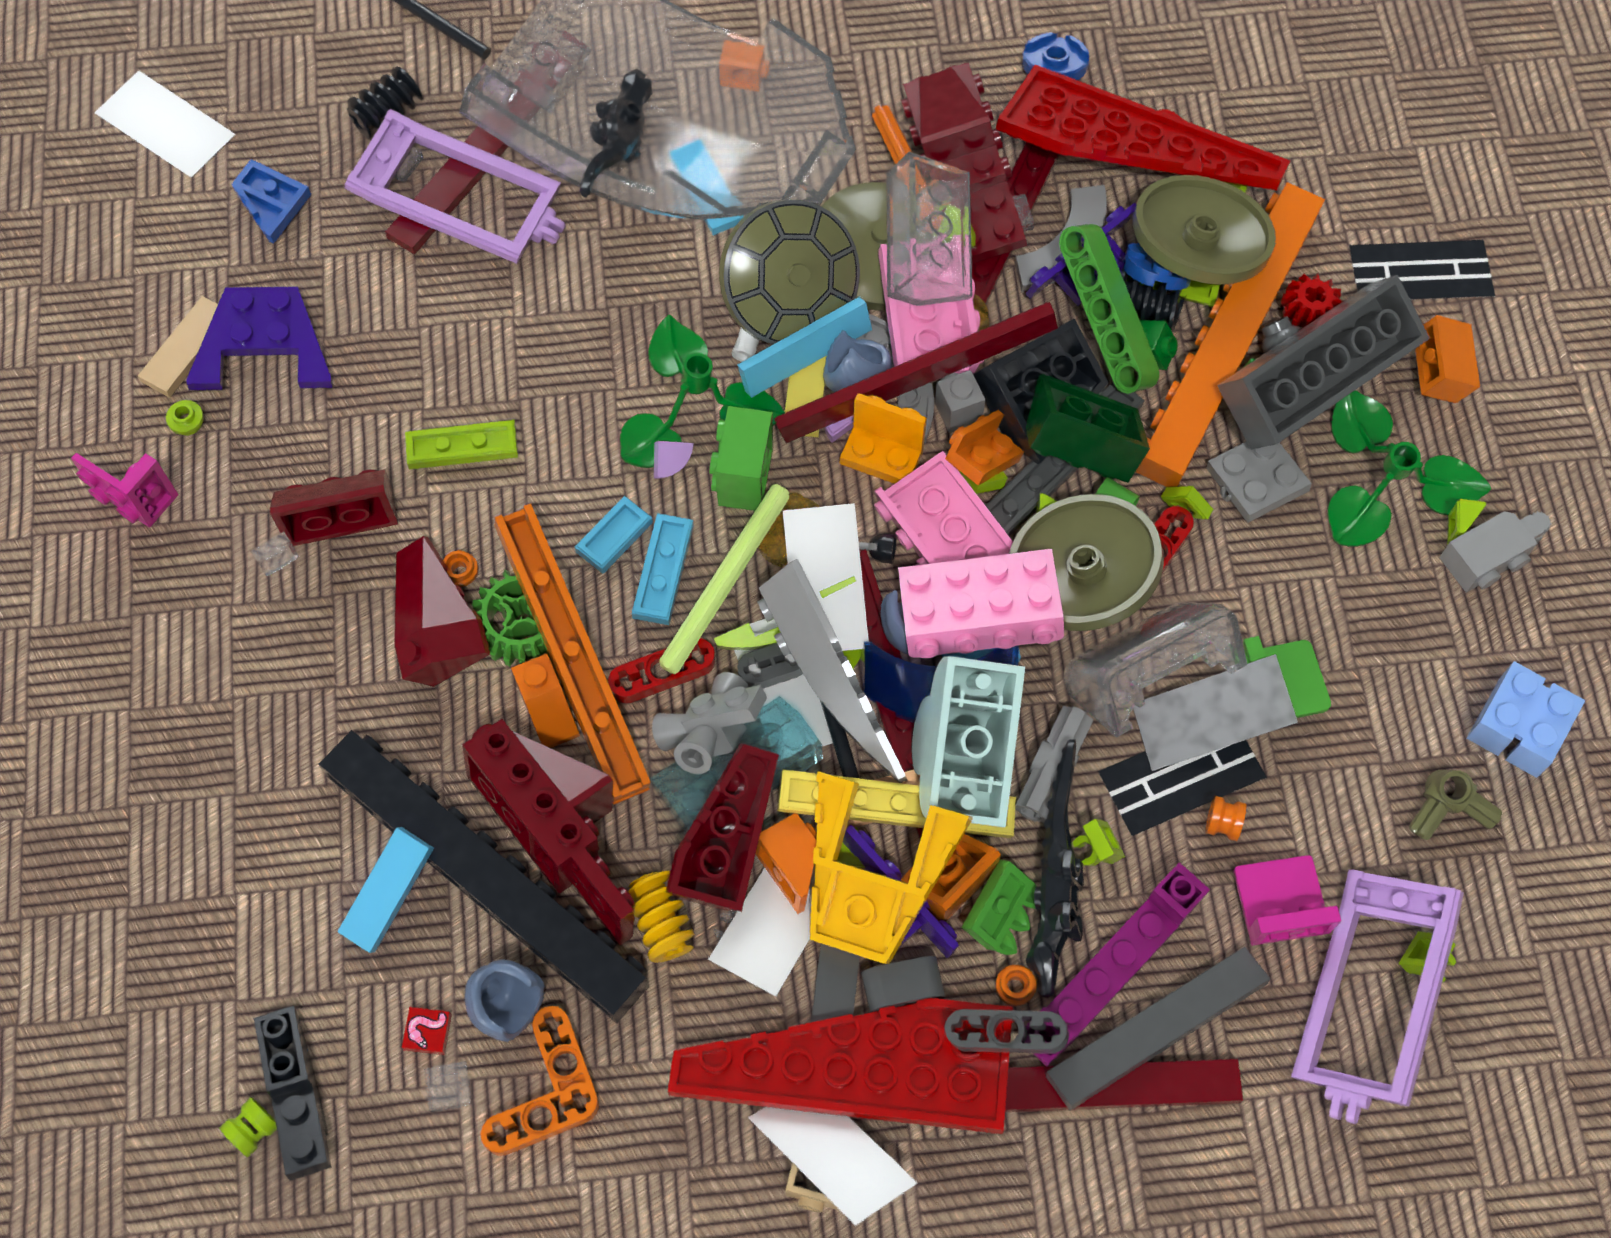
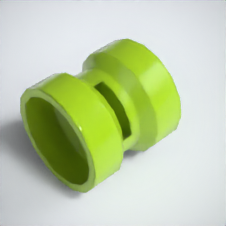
M250 1097L241 1106V1113L235 1118H228L219 1129L248 1158L258 1149V1142L264 1136H271L277 1130V1126L273 1117L256 1100ZM245 1118L259 1131L258 1133L244 1121Z

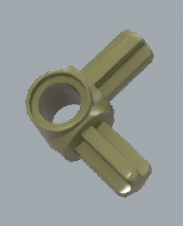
M1437 770L1432 772L1427 778L1425 792L1423 793L1427 800L1409 825V829L1417 837L1428 840L1448 812L1454 814L1461 811L1485 828L1492 829L1501 820L1502 811L1476 792L1477 785L1473 783L1472 778L1467 773L1461 770ZM1448 778H1451L1455 784V791L1451 797H1448L1444 791V784Z

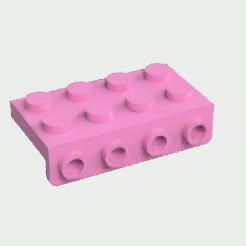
M954 236L950 244H881L878 256L894 367L978 332L980 315L979 311L974 310L973 306L975 283L973 278H969L968 274L970 252L968 247H964L962 236ZM984 360L954 373L960 374L971 370L974 374Z
M944 451L938 453L884 491L879 487L874 491L878 500L874 504L875 509L886 523L890 520L893 521L899 529L895 534L902 546L907 551L913 548L920 557L916 561L917 565L1004 555L1010 552L1013 541L957 468L945 460L947 455Z
M1052 549L898 568L907 648L910 657L932 658L936 655L951 653L968 654L984 649H1008L1017 645L1049 644L1064 637V617Z

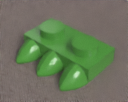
M999 860L961 928L988 950L1005 955L1016 954V941L1009 929L1020 932L1030 930L1029 918L1022 905L1035 908L1034 892L1037 885L1012 862Z

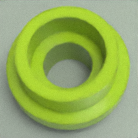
M190 400L174 403L166 413V422L173 432L184 436L193 435L198 432L204 419L200 406ZM189 413L186 418L179 419L182 415Z

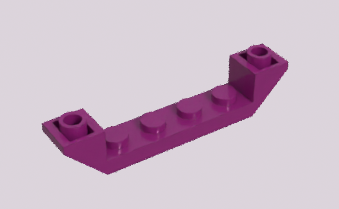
M1179 862L1154 888L1146 902L1047 1007L1044 1006L1040 1010L1054 1012L1062 1017L1069 1030L1067 1045L1057 1053L1033 1054L1046 1066L1055 1060L1170 938L1208 894L1210 889ZM1029 1022L1026 1025L1027 1038L1025 1043H1031L1029 1034L1042 1035L1046 1043H1051L1052 1037L1059 1035L1060 1031L1054 1028L1052 1022L1046 1023L1044 1030H1032Z

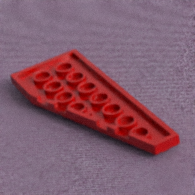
M1036 64L998 117L995 129L1008 134L1010 137L1027 141L1044 150L1062 155L1181 175L1203 176L1223 182L1278 190L1291 160Z
M927 998L917 1000L915 1004L879 1008V1011L856 1016L849 1014L790 1026L788 1030L768 1034L766 1032L751 1034L749 1038L729 1042L722 1040L682 1048L673 1052L667 1092L669 1096L1003 1134L1010 1052L959 1050L948 1040L945 1033V1024L948 1017L957 1010L1013 1011V1007ZM964 1020L963 1026L955 1028V1032L962 1037V1041L967 1040L969 1033H982L984 1036L983 1042H989L987 1036V1023L989 1020H983L985 1029L973 1028L968 1020ZM1011 1020L1002 1021L996 1027L995 1035L1000 1042H1011Z

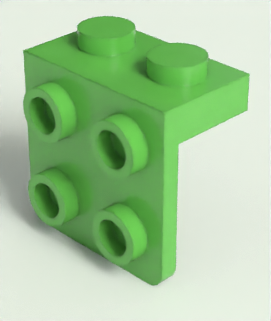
M1259 636L1243 640L1237 654H1235V667L1237 668L1276 654L1297 718L1324 713L1329 710L1331 700L1312 644L1309 641L1300 640L1263 648Z

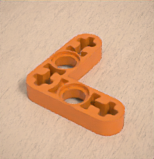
M548 1006L542 1008L534 1016L532 1023L533 1032L554 1091L496 1114L486 1120L480 1133L481 1141L485 1148L494 1155H509L592 1120L598 1112V1096L573 1027L565 1011L559 1007ZM553 1017L556 1022L563 1020V1024L557 1027V1031L562 1043L569 1038L571 1043L558 1045L550 1052H547V1047H554L555 1045L548 1031L541 1032V1029L547 1026L545 1019ZM562 1054H572L577 1059L575 1071L566 1076L556 1073L554 1069L555 1060ZM576 1093H581L583 1098L591 1097V1101L585 1104L586 1111L579 1114L576 1108L569 1109L563 1112L567 1120L560 1123L559 1113L553 1105L554 1101L560 1099V1105L564 1108L574 1103L573 1095ZM537 1108H546L552 1114L551 1124L541 1131L532 1129L529 1125L530 1114ZM520 1116L521 1125L528 1134L527 1137L521 1139L519 1131H515L506 1136L507 1143L503 1146H500L496 1140L490 1142V1137L496 1134L494 1127L502 1125L505 1130L517 1127L513 1118Z

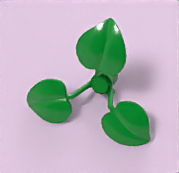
M669 314L658 325L652 336L648 358L652 368L664 377L675 376L678 373L681 374L682 385L679 395L665 424L658 416L649 413L637 414L627 420L620 434V457L623 461L633 466L653 468L654 442H682L680 435L670 428L673 426L688 392L696 395L711 388L716 401L723 405L719 414V418L723 420L726 419L728 406L772 412L774 426L776 424L775 418L784 414L785 411L765 391L751 398L745 392L742 382L729 385L724 398L717 386V378L711 377L713 364L708 357V349L704 340Z
M1356 390L1336 403L1331 419V429L1336 443L1343 450L1356 454L1368 447L1373 453H1388L1383 461V468L1387 475L1371 496L1362 487L1348 486L1337 491L1331 498L1327 509V517L1333 540L1337 544L1347 547H1358L1380 538L1390 525L1392 513L1390 508L1383 502L1377 501V498L1392 479H1405L1413 471L1417 481L1425 484L1421 491L1424 503L1432 511L1442 515H1449L1459 499L1478 501L1489 493L1491 486L1473 467L1462 460L1446 455L1430 458L1424 465L1423 476L1421 470L1423 464L1420 462L1421 454L1414 444L1400 442L1396 445L1390 443L1388 446H1376L1384 443L1389 438L1393 428L1392 417L1381 403Z

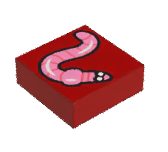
M409 1007L402 1049L404 1051L445 1055L452 1014L449 1011Z

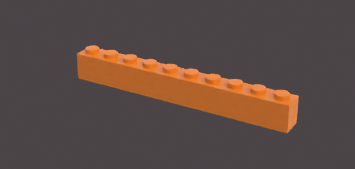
M1286 182L1281 194L1273 193L1265 209L1270 214L1269 217L1274 225L1276 234L1272 255L1265 268L1256 276L1242 282L1225 284L1223 290L1228 292L1225 300L1221 298L1216 300L1209 315L1214 321L1210 327L1203 325L1194 343L1199 346L1196 355L1188 353L1180 369V372L1185 374L1181 383L1174 380L1166 395L1165 400L1170 402L1167 410L1159 408L1150 428L1155 430L1151 439L1147 438L1150 449L1136 470V473L1165 487H1178L1223 400L1217 385L1238 371L1323 206L1324 198Z

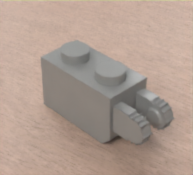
M1504 511L1450 541L1439 558L1466 593L1478 586L1482 590L1486 589L1501 578L1500 573L1507 569H1510L1512 573L1516 572L1531 561L1529 554L1552 524L1550 523V516L1542 513V511H1537L1519 520L1514 513Z

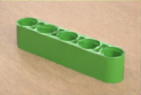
M1096 224L1067 227L1060 236V250L1116 388L1126 394L1152 388L1159 380V368L1104 231ZM1081 236L1084 238V247L1081 244ZM1095 269H1096L1097 274H1098L1097 280L1095 279V276H1094V271H1095ZM1108 302L1111 305V314L1108 312ZM1121 335L1124 338L1125 342L1124 348L1121 344ZM1134 369L1138 373V381L1135 379Z

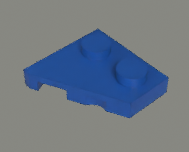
M253 159L247 163L231 184L236 195L268 241L273 244L311 196L308 186Z

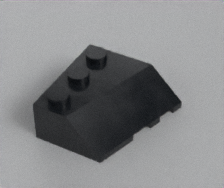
M1075 319L1059 326L1058 329L1037 338L973 374L990 412L993 413L999 410L1004 414L999 425L1002 434L1010 437L1013 443L1020 447L1024 454L1036 464H1040L1046 456H1042L1030 448L1026 424L1037 381L1041 373L1097 394L1109 383Z

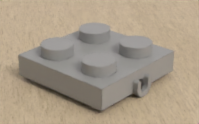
M1246 441L1209 460L1206 468L1221 487L1220 494L1226 502L1231 500L1247 523L1309 492L1312 485L1280 443L1251 450Z

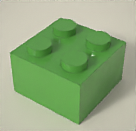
M728 406L726 419H719L716 441L719 442L718 452H713L711 456L710 474H713L711 491L717 492L718 506L755 511L763 500L766 491L774 448L772 412Z

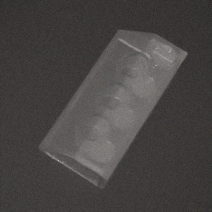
M908 152L887 172V297L916 306L968 300L972 297L970 172L912 152Z

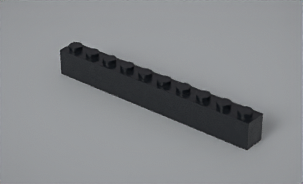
M351 730L318 764L326 777L392 833H394L396 827H403L434 847L427 860L428 864L617 1024L649 988L647 978L644 976L647 972L646 968L631 955L624 959L613 949L617 946L616 943L603 931L598 929L594 934L583 925L586 918L573 906L568 904L564 909L554 900L557 895L546 883L540 879L534 883L524 874L527 869L515 857L509 854L505 859L495 851L498 845L485 832L480 830L475 834L466 826L469 822L468 819L453 806L447 810L437 801L440 799V796L428 784L422 782L418 786L409 778L412 773L403 763L396 758L389 762L381 755L384 751L383 748L372 737L366 734L362 739Z

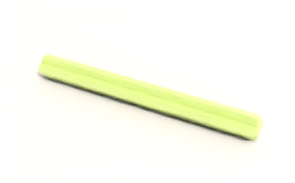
M773 484L660 658L659 663L664 670L672 674L679 672L789 500V491L778 484Z

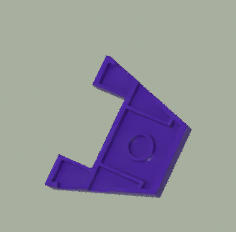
M225 287L188 374L186 384L189 390H222L224 356L298 355L299 388H333L331 375L298 287Z

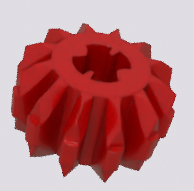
M1303 273L1298 281L1292 280L1287 285L1286 293L1281 298V307L1284 308L1282 312L1283 317L1288 316L1289 320H1292V325L1304 328L1343 302L1340 300L1341 289L1331 288L1333 285L1332 279L1324 282L1320 280L1319 273L1313 279H1310Z

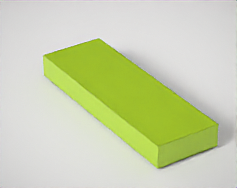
M514 420L405 432L406 457L409 470L518 458L517 433Z

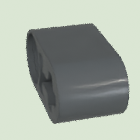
M925 956L879 965L861 972L870 1013L879 1011V1008L893 1005L894 1007L915 1004L917 1000L927 998H946L935 956Z

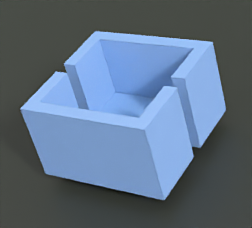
M1513 661L1499 678L1466 739L1498 756L1515 737L1520 742L1512 749L1505 760L1537 778L1553 763L1586 700L1555 683H1552L1549 688L1544 686L1543 683L1546 678Z

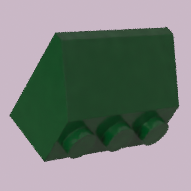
M1041 373L1037 381L1026 424L1030 448L1042 456L1051 455L1065 460L1073 467H1085L1096 471L1104 478L1109 477L1112 480L1118 479L1129 483L1150 449L1139 410Z

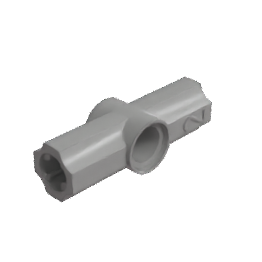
M1063 706L1061 711H1059L1047 741H1042L1029 770L1031 774L1015 805V810L1021 813L1023 817L1033 822L1043 823L1048 818L1049 809L1047 808V803L1052 798V784L1057 777V765L1061 761L1062 748L1069 739L1076 740V766L1079 759L1077 754L1094 720L1085 711L1074 706Z

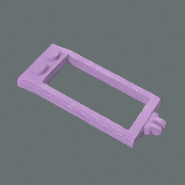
M392 109L387 112L384 121L345 182L346 190L375 205L516 264L519 262L530 240L540 243L544 239L555 244L560 237L558 233H562L566 226L562 220L555 217L556 212L550 208L558 193L561 182L425 127ZM414 143L540 194L514 241L505 239L388 190L389 184Z
M1352 869L1348 870L1339 910L1341 922L1333 930L1291 1075L1294 1079L1326 1087L1325 1098L1332 1101L1329 1112L1330 1118L1340 1120L1344 1106L1348 1104L1346 1121L1357 1124L1361 1108L1369 1109L1372 1098L1409 1107L1456 932L1464 894L1461 890L1364 873L1363 871ZM1360 915L1434 929L1392 1085L1317 1067Z

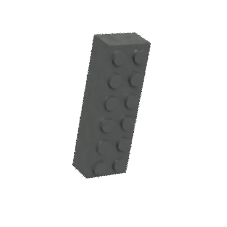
M1398 275L1368 284L1218 384L1217 387L1250 449L1271 446L1290 436L1426 342L1430 337Z

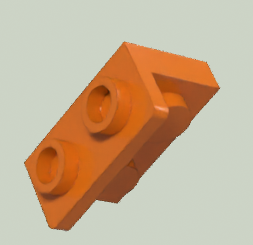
M999 410L987 416H980L967 427H959L949 440L951 447L945 460L977 485L1017 464L1024 453L1020 447L1013 443L1010 437L997 430L1004 417V414Z

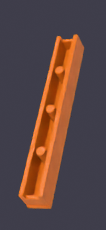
M531 503L525 505L524 509L509 515L502 516L501 514L496 516L495 529L598 770L608 774L613 780V805L649 791L651 781Z

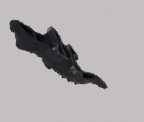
M637 68L624 75L619 87L621 93L618 98H613L606 102L599 101L595 107L596 113L601 120L591 124L590 132L593 141L601 146L603 145V149L590 161L583 173L580 193L584 198L590 195L593 183L598 175L620 165L623 161L630 163L641 155L639 151L642 144L640 137L644 133L645 122L643 104L652 95V81L646 78V74Z
M1069 739L1062 748L1061 761L1057 765V777L1052 784V798L1047 803L1049 814L1044 822L1046 833L1045 839L1042 841L1044 853L1041 859V886H1036L1034 892L1035 908L1037 911H1041V921L1038 924L1037 935L1034 937V942L1026 957L1028 968L1037 976L1039 983L1037 990L1044 998H1049L1054 994L1059 957L1066 940L1072 939L1074 942H1080L1083 936L1082 913L1078 908L1079 891H1082L1084 886L1083 863L1081 859L1074 858L1075 852L1073 851L1068 820V803L1076 755L1075 739Z

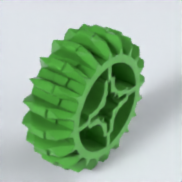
M504 569L503 580L498 581L496 578L491 577L489 580L491 589L480 587L479 595L482 599L473 600L472 603L473 609L482 620L491 658L496 662L503 657L505 665L510 667L515 659H518L519 664L527 662V659L537 658L544 653L550 656L516 576H511L509 571ZM497 610L502 613L505 619L502 624L503 630L500 634L493 629V619ZM524 614L529 615V617L522 619V617L524 618ZM522 615L520 620H516L518 616ZM526 636H532V637L527 638V639H522V638H524V637H526Z

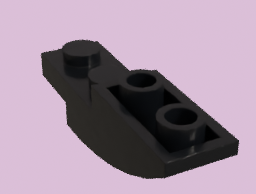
M293 1005L253 1018L266 1091L272 1099L286 1177L289 1181H293L332 1168L326 1141L328 1130L322 1102L295 1006Z

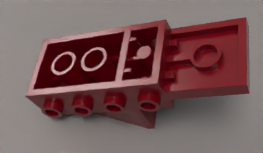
M969 62L960 65H952L945 70L928 76H920L913 81L904 83L903 86L907 97L900 100L906 119L913 117L915 125L910 126L909 129L915 147L922 145L924 153L918 154L923 174L931 173L933 181L928 182L936 200L940 202L944 216L948 206L959 209L970 220L975 232L974 248L968 247L970 252L969 265L1028 246L1007 182V178L1012 177L1007 156L1002 158L999 156L998 150L1003 149L998 130H992L991 121H994L989 101L982 102L980 95L985 93L980 74L973 75Z
M500 719L493 725L488 723L475 731L472 739L462 744L466 776L558 894L573 886L621 946L633 937L635 920L633 908L636 905L624 887L621 886L617 889L609 879V876H611L610 870L598 856L600 849L597 837L600 834L594 824L612 811L613 780L608 774L512 731L503 719Z

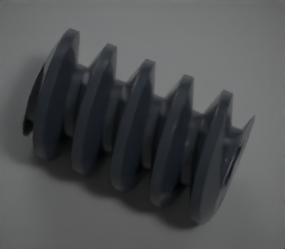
M394 67L391 75L384 74L381 76L380 83L372 82L369 86L370 91L362 89L359 91V98L350 97L347 102V111L357 129L370 140L372 134L369 127L373 126L378 130L381 125L380 120L384 119L390 109L404 116L405 112L402 104H406L410 109H414L416 107L413 97L416 96L422 101L423 96L410 74L400 67Z
M1121 269L1120 273L1136 313L1140 311L1141 320L1148 321L1152 315L1154 316V321L1168 320V326L1173 332L1186 296L1184 299H1181L1180 290H1173L1170 295L1167 294L1165 289L1167 283L1162 282L1154 290L1149 285L1143 284L1141 286L1139 281L1134 278L1126 281V272L1124 269Z

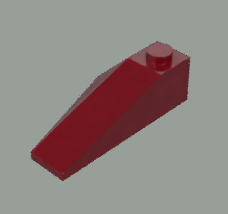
M422 536L396 553L394 646L402 679L435 687L490 655V650L481 618L475 610L469 608L463 598L465 593L460 586L453 583L447 573L448 567L430 539Z
M747 744L739 745L675 851L666 888L667 893L686 901L712 908L742 912L779 754Z

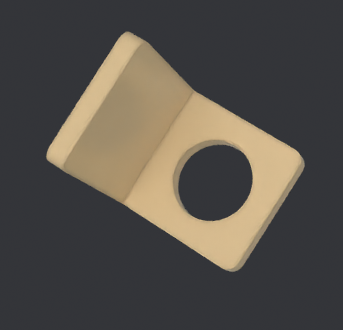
M792 1163L785 1190L786 1196L799 1199L798 1206L810 1211L822 1213L824 1207L839 1210L824 1194L795 1186L799 1168Z

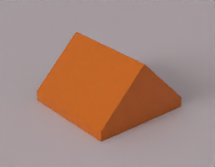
M966 834L963 835L927 898L930 906L928 910L938 922L940 920L946 922L990 878L1001 857L996 848ZM912 868L901 879L903 882H909Z

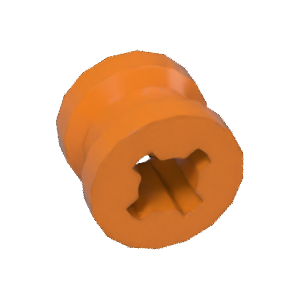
M1215 795L1209 809L1205 833L1210 835L1222 833L1226 834L1229 840L1238 841L1245 820L1247 804L1239 801L1234 804L1227 803L1223 797Z

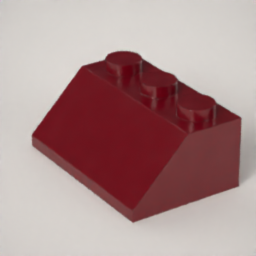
M385 469L365 470L358 475L344 478L330 477L320 483L305 486L291 485L285 490L274 492L270 504V515L288 547L398 525L392 485Z

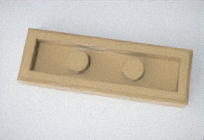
M201 296L138 374V378L143 384L169 398L173 395L191 370L217 308V303Z

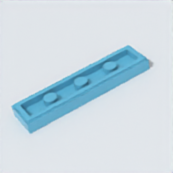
M858 297L739 363L737 366L745 392L752 398L827 356L831 344L842 330H845L854 339L871 331L872 326L866 302Z

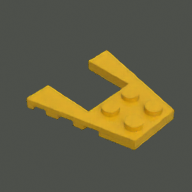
M818 771L816 781L819 782L818 804L815 803L817 837L816 848L813 850L815 887L812 886L810 940L883 964H889L973 817L930 805L909 882L899 881L837 861L859 783Z

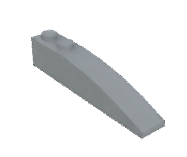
M798 559L790 562L759 587L763 599L757 601L766 621L769 622L774 619L780 630V633L774 635L783 655L792 654L796 664L817 697L862 750L899 783L906 781V775L882 727H880L864 691H862L849 660L842 652L838 638Z

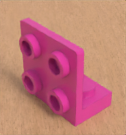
M78 453L71 457V460L78 468L76 475L91 487L88 492L104 505H107L109 501L116 505L118 513L131 523L139 520L150 528L179 495L158 461L146 453L138 462L128 468L125 477L121 481Z
M1310 855L1236 866L1233 871L1251 946L1330 934L1341 922L1338 906L1325 907L1313 858Z

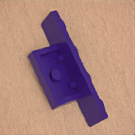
M1135 202L1127 209L1120 206L1105 219L1108 224L1102 228L1119 270L1124 269L1125 262L1123 263L1126 254L1110 236L1133 217L1137 205ZM1082 237L1081 241L1083 243L1082 246L1084 247V238ZM1062 253L1055 259L1057 264L1049 270L1044 266L1030 278L1032 286L1026 292L1029 299H1032L1055 280L1077 306L1082 304ZM1095 269V271H1094V276H1095V279L1097 280L1098 274H1097V271H1096V269Z
M849 825L846 828L843 843L861 861L865 867L864 870L902 881L903 877L897 866L888 859L884 861L875 852L876 846L869 835L863 830L857 832L852 825ZM926 900L900 946L921 929L946 958H949L959 946L955 940L957 935L944 920L938 922L929 912L930 906Z

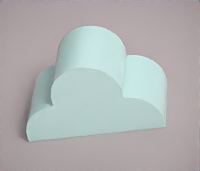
M945 656L939 662L934 675L931 694L922 700L918 709L912 738V762L916 774L920 775L919 801L924 817L927 818L930 805H935L972 816L971 823L1006 827L1025 674L1024 666Z

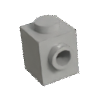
M971 370L960 374L952 373L937 382L935 405L949 433L961 426H969L983 415L985 398Z

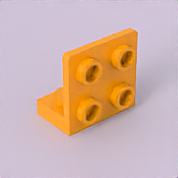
M858 393L854 400L853 429L841 453L840 464L894 484L913 472L918 466L924 450L927 418L914 409L899 408L886 403L878 396H866Z

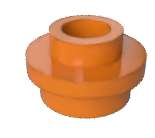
M452 551L443 559L448 567L447 573L455 585L460 587L467 586L478 575L477 561L468 552ZM456 568H466L465 572L461 574H454V570Z
M1017 964L1003 968L999 972L995 983L999 998L1012 1006H1021L1028 1003L1033 998L1037 987L1033 973L1028 968ZM1011 980H1018L1022 983L1023 990L1018 993L1012 992L1008 987V983Z

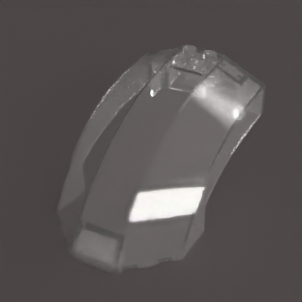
M541 0L494 64L489 67L484 63L467 85L459 111L460 114L529 160L569 183L580 187L583 173L590 161L603 149V145L601 146L593 141L590 132L591 124L601 120L596 113L595 107L599 101L606 102L607 100L618 98L621 93L619 87L624 75L637 68L646 74V78L652 81V95L643 104L645 122L644 133L640 137L642 144L639 151L641 155L630 163L623 161L620 165L598 175L593 183L591 193L630 208L675 218L715 219L747 215L763 204L778 200H801L820 205L856 151L853 136H849L845 122L847 114L840 90L837 91L834 82V67L831 57L775 19H770L759 41H756L704 20L668 0ZM700 139L705 147L704 150L681 174L669 152Z

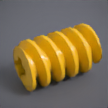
M670 871L646 874L632 881L628 886L630 888L628 892L636 905L633 908L634 916L640 918L637 927L640 932L646 933L642 939L643 944L651 948L647 956L651 962L655 963L683 956L694 948L691 945H686V941L695 935L694 931L681 930L680 928L690 920L689 916H676L675 914L677 910L684 906V902L682 900L671 901L670 897L673 895L666 892L667 886H665V882L669 880Z

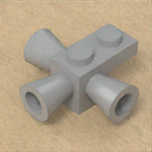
M730 672L720 673L713 680L711 694L705 693L694 698L685 714L658 713L655 715L652 723L654 740L663 751L675 748V761L683 770L692 774L706 773L711 768L714 756L735 752L747 729L744 723L756 720L767 696L761 685L748 687L746 681L739 675Z

